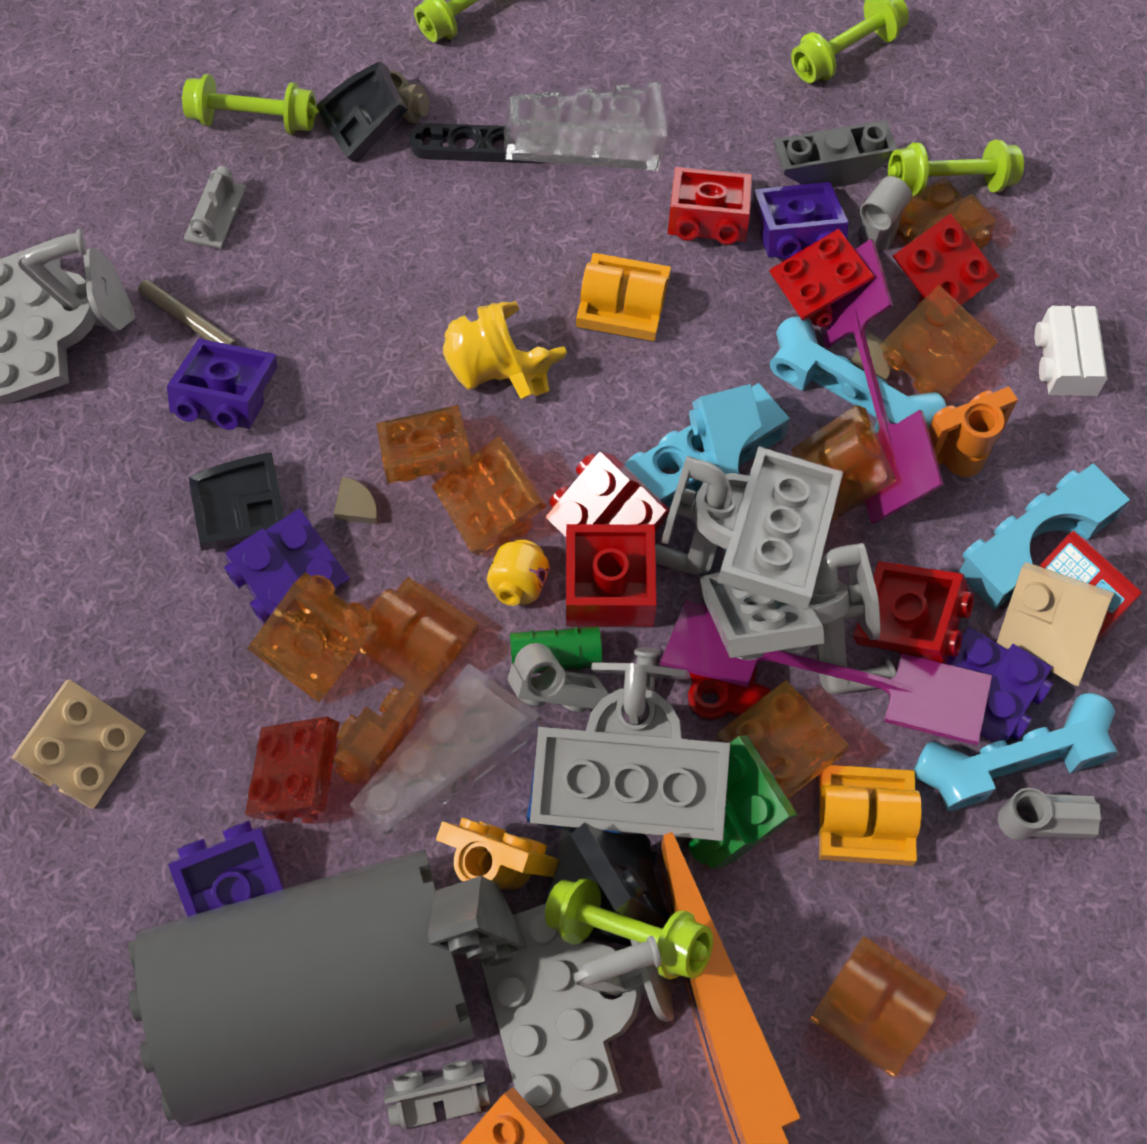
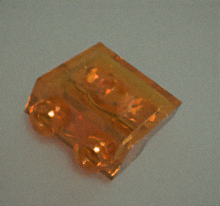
M944 177L927 186L919 196H912L911 201L903 210L896 235L906 246L951 213L980 250L992 239L996 219L973 194L963 198Z
M938 285L879 347L885 351L883 357L893 368L898 371L903 369L915 380L913 386L920 394L936 392L945 398L998 343V340Z
M459 405L376 423L383 467L388 484L399 481L409 482L421 476L438 472H453L461 467L473 465Z
M305 572L291 586L247 649L320 703L378 626L371 622V613L363 605L356 602H351L348 605L335 595V587L330 580L321 575H313L311 577Z
M408 679L401 690L394 687L387 694L379 708V711L383 713L382 716L366 706L358 718L351 714L343 723L336 736L340 743L337 747L338 752L333 757V760L337 763L334 771L353 785H357L361 780L370 786L422 713L424 688Z

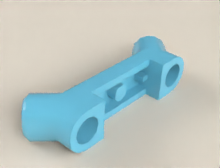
M799 316L784 320L776 331L780 350L770 361V368L773 374L801 391L812 380L876 417L865 372L854 366L847 358L835 355L819 346L811 320L805 319L802 321ZM876 376L887 417L891 424H896L918 410H922L929 430L933 416L946 407L944 398L936 392L906 396L890 387L885 380ZM878 420L873 431V433L877 434L880 429Z
M1094 693L1082 694L1075 698L1064 728L1049 732L1047 727L1038 728L1022 736L1023 741L1007 745L1005 740L997 741L983 747L980 750L981 754L972 757L934 740L928 742L922 750L914 768L915 778L939 790L947 811H954L986 801L996 789L992 779L1061 757L1069 773L1099 765L1118 754L1108 734L1116 711L1108 699Z

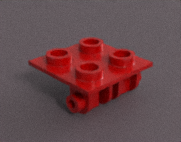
M951 213L892 256L922 294L917 304V310L924 317L930 314L933 316L937 314L943 320L999 277V274Z
M839 229L769 269L770 274L800 319L803 321L808 318L812 321L813 325L819 327H826L832 322L833 310L830 306L832 303L875 279L874 275Z

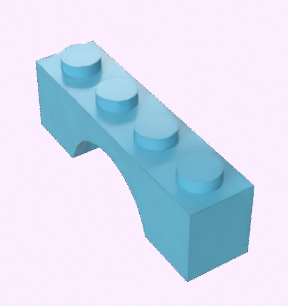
M751 384L701 396L692 402L694 409L689 411L693 432L696 436L701 435L705 450L700 454L701 460L718 466L725 474H739L738 462L741 449L747 439L762 427Z
M1094 463L1081 473H1078L1076 470L1069 472L1056 485L1058 490L1049 496L1045 492L1041 493L1028 504L1024 515L1018 519L1014 515L1008 517L995 529V536L986 543L983 539H979L963 553L962 557L965 561L959 573L964 574L966 582L993 610H996L1012 598L1024 563L1033 564L1030 555V541L1033 538L1051 531L1071 533L1074 530L1079 536L1088 540L1118 518L1130 499Z

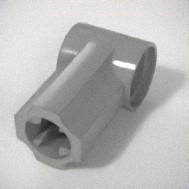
M892 176L883 178L860 207L862 223L859 235L862 238V244L873 239L877 250H888L894 242L903 210L912 199L910 188L902 180Z
M1024 788L1016 792L998 812L1000 829L1005 835L1014 840H1028L1031 837L1094 839L1099 835V824L1101 822L1100 805L1095 801L1094 796L1044 794L1038 789ZM1016 807L1028 811L1031 815L1032 823L1021 819Z

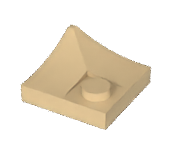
M1025 562L1021 568L997 644L1007 650L1012 643L1052 666L1051 672L1071 684L1079 686L1114 592Z

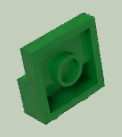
M747 735L738 736L730 742L723 841L692 838L693 840L689 842V849L693 857L703 865L708 864L710 869L725 867L733 863L797 816L794 808Z

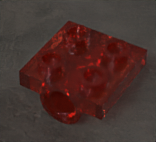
M326 716L261 727L251 784L248 790L249 795L245 815L253 819L265 820L275 818L284 822H293V818H300L302 823L305 824L317 823L319 813H323L326 810L340 722Z

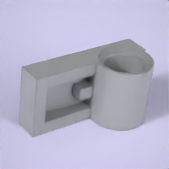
M539 643L529 644L518 652L514 663L511 664L507 679L516 696L522 702L533 706H543L547 702L561 704L575 712H586L588 708L594 709L603 697L609 695L595 675L564 671L552 651L547 646ZM548 666L543 674L532 676L537 668Z

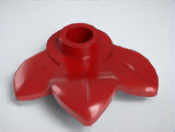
M757 665L748 687L689 673L693 684L688 692V704L693 713L703 719L714 720L723 717L727 713L739 716L755 714L769 703L773 692L763 685L754 683ZM707 693H712L719 700L717 703L709 704L705 703L702 697Z

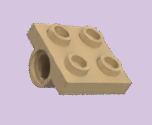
M66 680L11 759L27 768L41 782L50 787L52 784H55L60 788L59 792L72 797L90 809H94L146 730L72 680Z

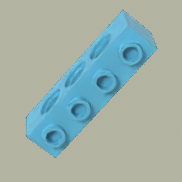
M759 383L752 387L762 427L755 431L743 445L738 467L755 457L758 447L768 449L786 437L790 418ZM691 425L680 432L672 431L664 436L659 444L648 452L634 454L627 460L625 466L670 509L686 457L690 456L701 460V452L695 450L697 447H704L701 435L696 436ZM664 468H672L676 470L677 473L666 474L660 470ZM690 478L687 489L697 493L704 482Z

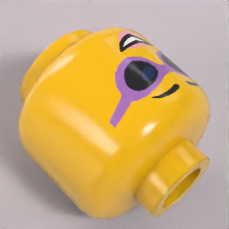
M516 540L505 543L498 549L486 578L488 586L497 599L506 605L530 604L537 600L550 571L549 561L544 555L543 550L531 541Z

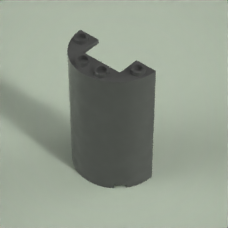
M426 849L138 931L136 939L128 943L131 963L135 970L137 988L129 991V1004L134 1020L136 1022L142 1020L146 1041L140 1043L143 1067L147 1074L156 1073L162 1091V1106L168 1121L176 1120L181 1126L185 1127L475 1039L454 957L450 954V951L431 945L429 942L428 928L436 887Z

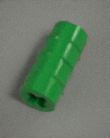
M576 626L570 629L553 628L552 630L534 631L532 629L529 632L510 633L512 663H514L518 652L522 648L534 643L547 646L563 669L578 668L580 670L581 668L592 667V663H602L599 626L584 628ZM541 666L534 671V673H536L537 671H546L548 666Z

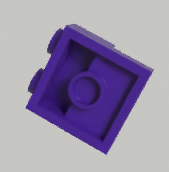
M830 182L754 189L753 204L761 222L760 238L768 258L777 257L786 260L837 229L847 239L849 222Z
M198 338L167 385L170 413H175L178 418L186 422H192L199 418L214 421L219 427L226 430H233L238 426L250 429L264 405L263 390L277 368V355Z
M300 508L268 529L264 530L262 528L227 551L226 560L229 564L223 567L238 589L245 585L253 596L254 600L249 605L262 624L265 625L271 621L276 629L350 580Z
M968 627L962 636L959 655L957 657L949 656L947 665L992 675L980 735L993 743L1001 740L1007 741L1009 737L1018 741L1032 717L1025 714L1026 709L1031 701L1040 705L1053 685V682L1046 678L1052 666L1013 643L1007 650L971 627Z
M246 821L223 830L222 833L225 838L223 841L207 846L203 838L177 849L179 858L172 860L168 867L187 916L285 889L278 872L279 866L263 825L252 829L250 821Z

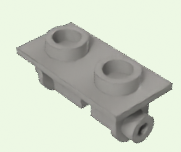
M219 166L217 170L211 172L183 238L185 242L222 249L247 188L246 185L234 183L231 177L232 172L227 167Z
M459 1060L443 1066V1073L423 1077L421 1071H410L395 1076L393 1084L385 1085L384 1093L385 1104L396 1102L394 1105L387 1106L391 1127L401 1125L403 1130L436 1122L434 1103L439 1101L444 1103L446 1119L481 1112V1106L490 1104L487 1085H476V1083L485 1082L483 1064L472 1066L470 1060Z

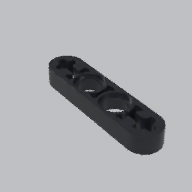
M423 123L415 126L409 135L413 154L418 158L427 160L542 164L552 161L558 152L556 134L550 129L543 127ZM424 137L432 138L429 145H422ZM443 137H447L448 147H443ZM467 138L473 140L475 145L469 149H459L455 146V143L460 139ZM499 140H508L513 146L508 150L500 151L495 149L493 144ZM520 140H525L524 150H520ZM538 141L545 142L544 149H536Z

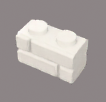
M1051 306L1048 308L1042 322H1038L1035 327V345L1042 347L1044 356L1039 364L1040 380L1047 381L1048 395L1098 396L1108 378L1096 307L1076 306L1071 308V306Z

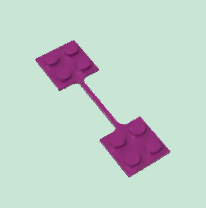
M870 239L855 249V251L874 275L875 279L830 305L833 310L832 322L828 326L820 328L825 347L830 348L848 335L855 334L880 429L873 438L854 448L852 452L870 522L875 524L939 489L944 484L923 411L918 410L896 424H891L887 417L865 330L871 320L891 308L893 304L875 241Z
M686 600L660 661L662 666L687 670L689 673L744 687L749 686L755 666L759 662L773 661L880 688L890 698L884 719L885 723L978 746L992 679V675L903 653L897 673L892 679L781 651L766 652L762 657L753 660H742L737 657L730 658L707 606Z

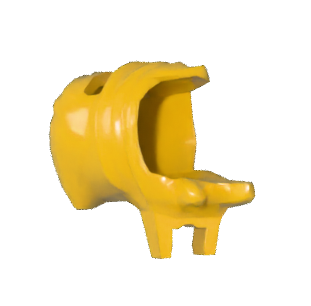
M503 301L491 303L487 306L477 307L479 318L473 322H470L465 315L452 320L445 331V342L443 345V355L449 368L467 390H473L480 384L492 379L503 380L510 378L520 399H525L532 394L535 396L543 395L550 391L547 371L551 365L565 358L567 350L564 346L551 350L538 346L529 352L517 350L510 337L506 319L520 309L517 301Z

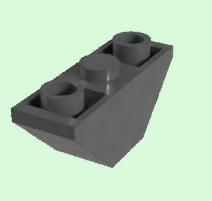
M887 120L774 139L773 144L785 176L801 185L830 182L833 188L859 183L888 162L892 152L897 149Z
M478 876L434 892L428 928V938L431 945L448 950L452 955L459 954L465 956L469 961L484 962L486 967L507 963L513 960V952L527 948L525 938L497 883L483 876Z

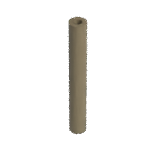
M148 279L140 283L138 287L140 294L204 339L234 346L238 345V342Z

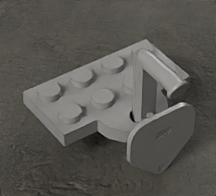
M77 229L76 233L54 238L0 259V405L11 404L68 384L67 348L80 342L91 331L93 325L108 327L112 332H116L135 319L134 309L115 267L97 248L87 249L85 236L81 229ZM79 252L81 255H84L86 280L77 273L63 271L60 268V258Z
M762 447L757 449L749 476L735 473L725 474L718 466L710 462L687 456L661 543L669 544L678 515L691 518L696 524V529L689 554L655 543L656 564L691 575H704L711 569L717 546L727 549L717 580L718 583L807 610L812 598L843 472ZM690 478L704 482L697 493L687 489Z
M864 543L840 546L831 549L822 557L812 598L807 610L718 583L719 573L699 576L702 597L730 658L737 657L742 660H753L762 657L766 652L784 650L790 653H799L810 649L812 645H817L818 661L847 668L843 619L856 617L870 640L880 638L878 595ZM849 566V586L838 580L837 568ZM886 660L883 666L860 670L887 679H892L897 673L890 660ZM819 673L822 687L831 694H843L876 688Z
M639 647L634 650V654L637 656V664L592 663L591 670L594 672L625 675L624 688L618 689L601 699L590 714L586 731L538 727L530 823L578 828L585 822L601 830L665 835L673 832L675 837L723 841L730 743L682 739L681 723L675 710L668 701L655 692L656 678L688 679V671L657 666V657L661 655V652L656 648ZM623 707L626 714L629 715L630 724L625 720L623 716Z
M546 903L513 915L525 938L527 948L513 952V960L501 965L486 967L484 962H481L514 1087L543 1120L623 1093L608 1043L624 1034L635 1020L641 995H648L650 1004L659 1020L667 1022L674 1019L670 979L664 978L658 973L657 967L661 966V956L653 936H648L647 941L642 943L631 940L632 946L619 951L595 942L572 945L562 940L558 931L547 926L545 921ZM605 995H616L618 998L609 1000Z

